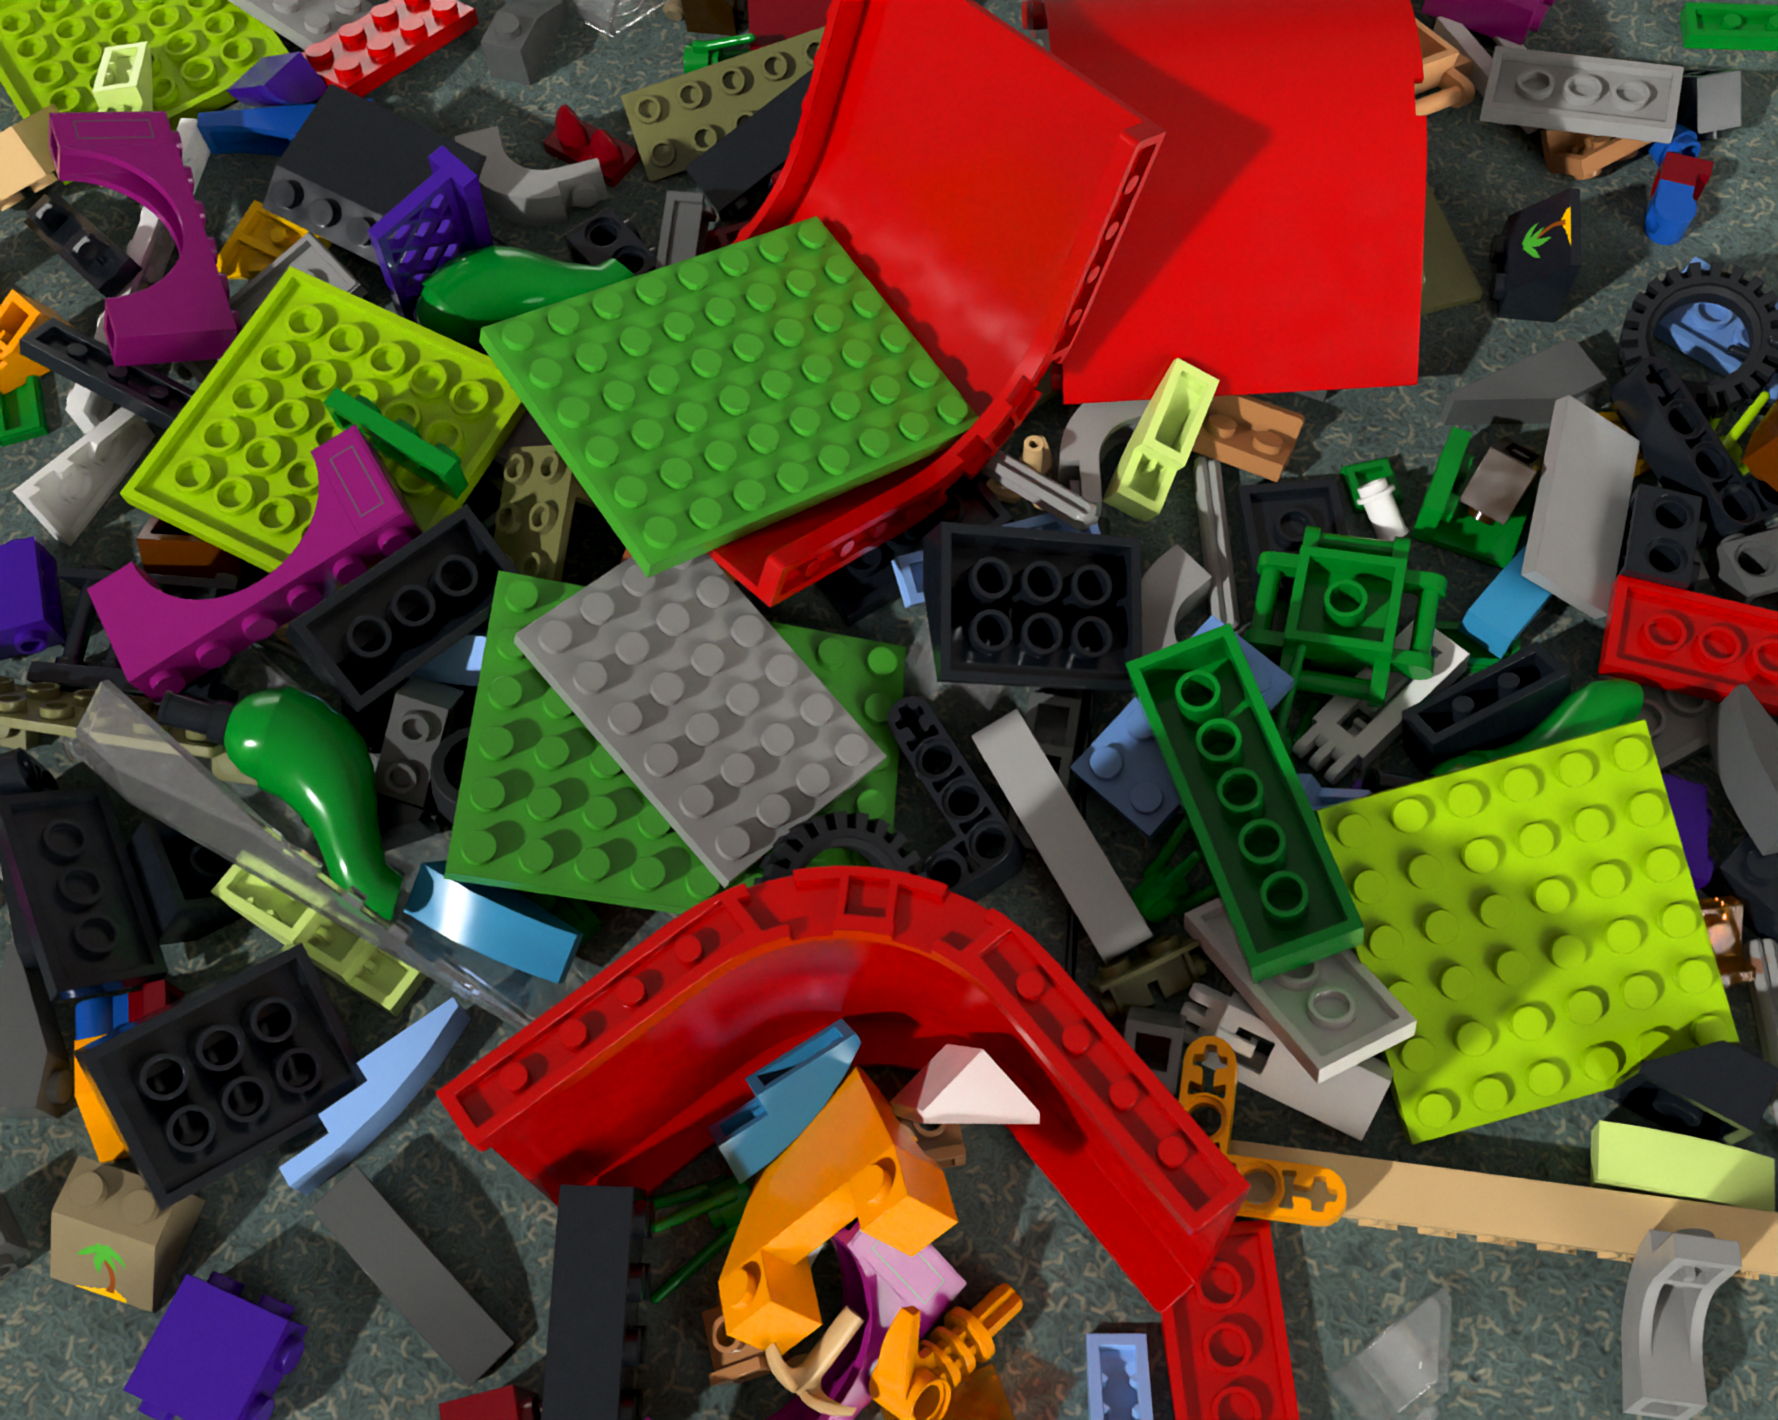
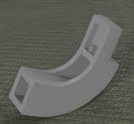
M498 126L454 136L455 142L487 156L479 177L483 202L488 209L503 218L528 225L548 226L569 223L566 209L576 206L587 208L595 205L597 201L609 199L598 158L548 170H534L516 164L507 156Z
M1150 400L1083 403L1075 411L1065 428L1060 446L1058 483L1069 484V490L1095 504L1097 507L1096 514L1099 517L1101 516L1102 508L1100 464L1112 450L1129 442Z
M1178 544L1174 545L1156 560L1141 579L1142 656L1178 643L1175 635L1176 626L1208 597L1212 576Z
M1696 1228L1682 1229L1675 1233L1650 1229L1645 1235L1632 1263L1622 1313L1623 1413L1670 1420H1689L1707 1407L1703 1367L1704 1323L1710 1300L1716 1289L1742 1267L1739 1241L1717 1239L1712 1232Z

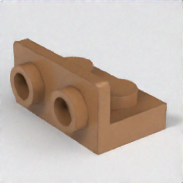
M1246 394L1213 396L1191 451L1278 482L1293 454L1305 417L1302 414Z

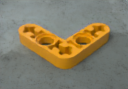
M1202 1036L1194 1040L1186 1049L1183 1059L1179 1103L1189 1115L1200 1107L1215 1109L1220 1114L1222 1122L1219 1130L1209 1136V1138L1244 1178L1252 1173L1261 1172L1270 1176L1276 1185L1274 1196L1270 1201L1264 1204H1253L1245 1199L1237 1216L1316 1227L1329 1226L1337 1222L1345 1213L1347 1195L1346 1187L1341 1177L1333 1170L1316 1165L1230 1154L1238 1078L1236 1055L1231 1045L1222 1038ZM1208 1052L1218 1053L1220 1063L1227 1065L1226 1069H1216L1213 1081L1215 1093L1225 1092L1223 1099L1204 1092L1205 1076L1202 1067L1196 1065V1062L1206 1061ZM1196 1088L1203 1093L1191 1094V1089ZM1283 1177H1295L1293 1181L1294 1190L1306 1192L1313 1191L1315 1182L1326 1183L1328 1193L1337 1196L1336 1202H1326L1324 1211L1317 1212L1312 1210L1309 1199L1292 1196L1294 1208H1282L1286 1197Z

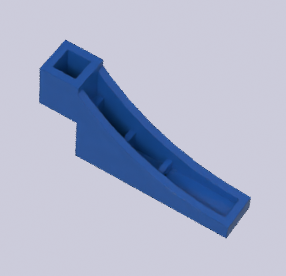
M317 103L198 113L197 127L212 154L248 153L281 157Z

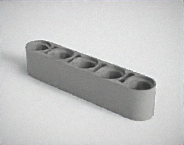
M1018 709L1013 710L971 735L1105 964L1153 937L1149 927Z

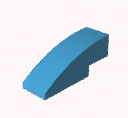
M1527 544L1469 608L1458 628V631L1500 659L1503 658L1515 641L1527 630L1554 596L1521 575Z
M447 860L424 862L421 864L404 908L405 913L457 943L491 959L557 984L565 982L584 935L583 933L514 889L444 879Z
M842 1018L745 1078L755 1098L707 1127L740 1184L773 1161L805 1130L826 1105L845 1076L862 1042L856 1032Z

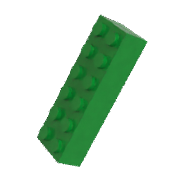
M1225 624L1125 663L1132 689L1198 850L1202 853V860L1253 984L1362 945L1364 940L1362 920L1231 624Z

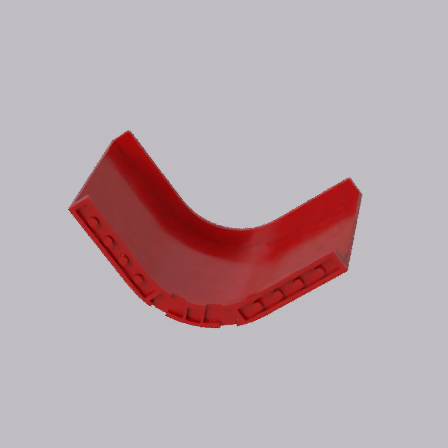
M832 0L827 9V22L820 47L814 57L812 77L808 91L802 101V113L795 137L790 144L789 155L768 197L750 223L746 224L739 231L737 238L732 243L734 244L817 216L979 417L972 427L952 447L706 553L770 608L924 520L947 502V495L944 493L962 475L966 476L969 480L974 478L1008 441L1043 393L1036 389V386L1052 361L1054 360L1058 364L1063 363L1091 308L1167 132L973 0Z
M1410 0L1022 1V28L1030 30L1031 38L1041 39L1046 50L1167 131L1086 319L1063 363L1058 364L1052 361L1050 365L1051 390L1060 391L1063 404L1151 400L1173 360L1177 357L1220 380L1214 396L1418 384L1427 172L1426 115L1416 116L1414 84L1423 82L1424 71L1418 29Z
M834 865L792 870V876L765 881L748 888L743 883L698 903L664 925L435 1092L470 1145L478 1151H486L491 1147L558 1208L560 1184L636 1187L647 1190L646 1197H648L716 1145L707 1127L755 1098L745 1078L840 1018L856 1032L862 1042L849 1068L856 1064L861 1068L892 1067L919 1072L946 1044L984 1049L1040 1111V1124H1003L1004 1127L1011 1133L1157 1313L1165 1312L1204 1279L1251 1188L1248 1181L1066 971L1031 935L991 907L988 910L970 899L949 891L948 885L907 872L877 867Z

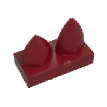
M566 104L557 110L555 130L543 141L545 152L568 164L598 158L604 182L613 188L640 160L638 149L613 137L608 131L598 129L584 122Z

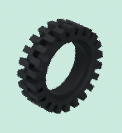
M1713 261L1710 270H1701V262L1689 263L1687 271L1684 273H1680L1679 268L1675 267L1667 271L1664 280L1660 281L1656 277L1649 282L1644 294L1639 292L1633 300L1631 310H1628L1619 340L1620 350L1618 358L1619 365H1624L1622 373L1624 377L1646 357H1657L1653 346L1654 330L1665 315L1678 307L1689 303L1707 302L1718 304L1731 310L1740 318L1748 333L1749 351L1746 360L1728 376L1714 381L1694 382L1681 379L1703 414H1712V419L1724 417L1727 410L1732 408L1734 412H1737L1747 404L1749 399L1755 400L1773 377L1778 367V350L1767 343V339L1772 335L1778 337V310L1775 308L1778 297L1773 290L1766 294L1761 291L1764 281L1757 275L1749 282L1743 278L1746 269L1735 265L1732 274L1722 272L1724 263Z
M846 811L811 818L788 829L790 832L785 836L779 837L772 845L774 849L772 854L763 856L758 867L764 869L762 877L754 879V885L792 876V870L806 868L814 857L830 848H844L854 851L867 859L873 867L907 872L927 878L926 871L916 873L913 864L921 859L915 849L906 851L902 845L908 839L900 831L889 833L887 831L890 826L889 823L882 819L868 820L869 814L861 812L847 814Z

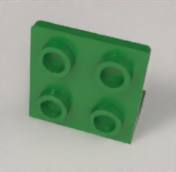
M1452 426L1436 464L1410 537L1504 569L1513 558L1536 486L1533 485L1513 517L1505 525L1497 521L1493 526L1487 525L1470 516L1466 512L1469 506L1459 501L1479 466L1471 464L1474 455L1465 452L1472 433Z

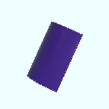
M299 51L262 57L227 91L246 105L264 108L308 103L321 97L328 87Z

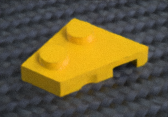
M254 200L219 252L216 264L218 272L225 273L227 279H253L309 231L263 209V203ZM314 234L329 249L332 242Z

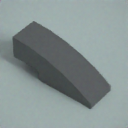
M1746 684L1737 685L1705 719L1708 743L1725 793L1743 827L1763 856L1778 853V726Z

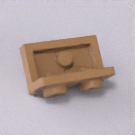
M1542 128L1540 130L1546 167L1552 173L1572 175L1576 180H1585L1598 176L1602 173L1603 167L1615 161L1630 159L1639 153L1638 149L1651 143L1617 137L1545 130Z

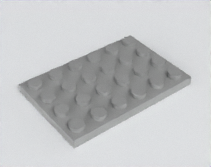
M706 553L649 578L646 577L631 556L515 634L514 644L724 889L762 860L763 856L774 850L772 845L779 837L787 835L790 832L788 829L817 816L881 765L887 757L719 565Z

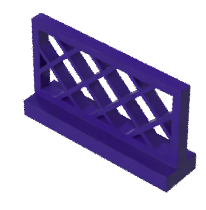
M443 145L428 156L432 175L367 230L397 315L414 323H417L415 317L416 301L424 287L421 284L422 281L440 265L462 252L494 245L478 176ZM433 199L430 207L427 208L429 202ZM442 220V222H441V224H440V226H439L437 232L434 233L435 230H436V228H437V226H438V224H439L440 221ZM421 223L416 235L413 236L418 224ZM394 232H396V234H395V236H394L393 239H387V238H389ZM426 248H428L424 258L421 260ZM405 251H407L402 263H400ZM415 275L410 286H408L412 276Z

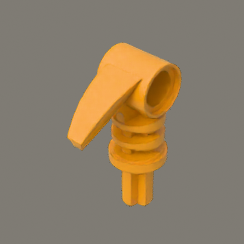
M1002 1283L989 1292L970 1311L958 1306L952 1308L945 1315L944 1327H936L930 1333V1341L922 1340L919 1344L921 1310L915 1306L902 1307L890 1325L880 1350L878 1364L871 1375L869 1382L871 1398L900 1420H942L950 1404L951 1390L961 1382V1375L968 1376L975 1369L976 1361L986 1363L995 1354V1345L992 1337L1022 1310L1023 1302L1012 1286Z

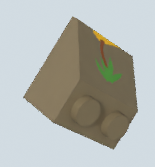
M78 1155L51 1211L50 1277L155 1313L206 1200L191 1194L165 1210L160 1211L140 1175Z

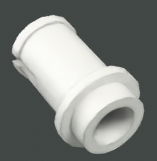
M1386 477L1376 479L1357 488L1360 497L1356 502L1358 505H1364L1377 539L1394 541L1395 536L1403 537L1408 534L1409 529L1404 523L1392 494L1396 490L1395 485H1389Z

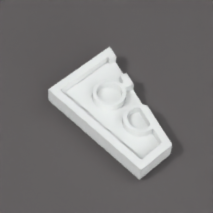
M121 407L12 492L56 540L72 546L155 438V435L142 417Z

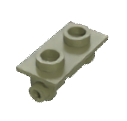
M1173 932L1150 941L1146 945L1149 952L1130 961L1128 956H1121L1099 966L1097 970L1100 976L1088 981L1087 984L1090 988L1105 993L1106 997L1099 999L1098 1002L1106 1019L1110 1020L1116 1016L1119 1020L1125 1019L1128 1016L1131 1005L1146 1008L1155 1004L1147 986L1148 983L1155 981L1163 998L1192 986L1193 983H1199V976L1207 972L1205 964L1198 953L1191 956L1189 954L1190 950L1200 946L1199 941L1185 936L1178 937L1177 933Z

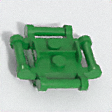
M1306 525L1299 555L1276 551H1266L1259 555L1256 569L1257 573L1260 574L1251 627L1244 632L1243 639L1264 656L1270 654L1282 655L1280 668L1287 674L1296 646L1300 643L1306 645L1307 650L1304 659H1310V666L1350 673H1359L1362 667L1373 669L1371 680L1301 670L1296 690L1368 701L1367 706L1383 708L1389 671L1401 673L1415 680H1426L1433 676L1435 658L1431 656L1439 600L1443 599L1446 595L1447 579L1433 572L1406 569L1411 538L1395 536L1394 541L1327 533L1322 532V527ZM1286 576L1295 577L1285 632L1272 631L1280 581ZM1402 592L1411 593L1418 597L1409 650L1393 648Z

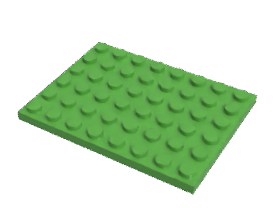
M817 216L482 327L480 332V344L647 578L952 447L979 419L978 415Z
M498 570L444 879L675 914H683L698 903L731 887L745 883L747 888L753 886L754 879L762 877L764 869L758 867L761 860L724 889L514 644L517 632L585 588V586ZM768 621L887 756L881 765L815 817L846 811L847 814L861 812L869 814L868 820L882 819L890 824L887 831L893 833L899 745L889 730L887 717L891 707L903 698L906 647ZM844 848L824 850L806 866V868L834 865L873 867L867 859L858 853Z

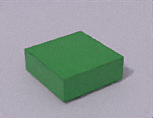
M1389 457L1341 467L1339 475L1354 514L1366 512L1364 505H1358L1356 502L1360 497L1357 488L1383 477H1386L1389 485H1395L1396 490L1392 494L1396 504H1402L1404 496Z

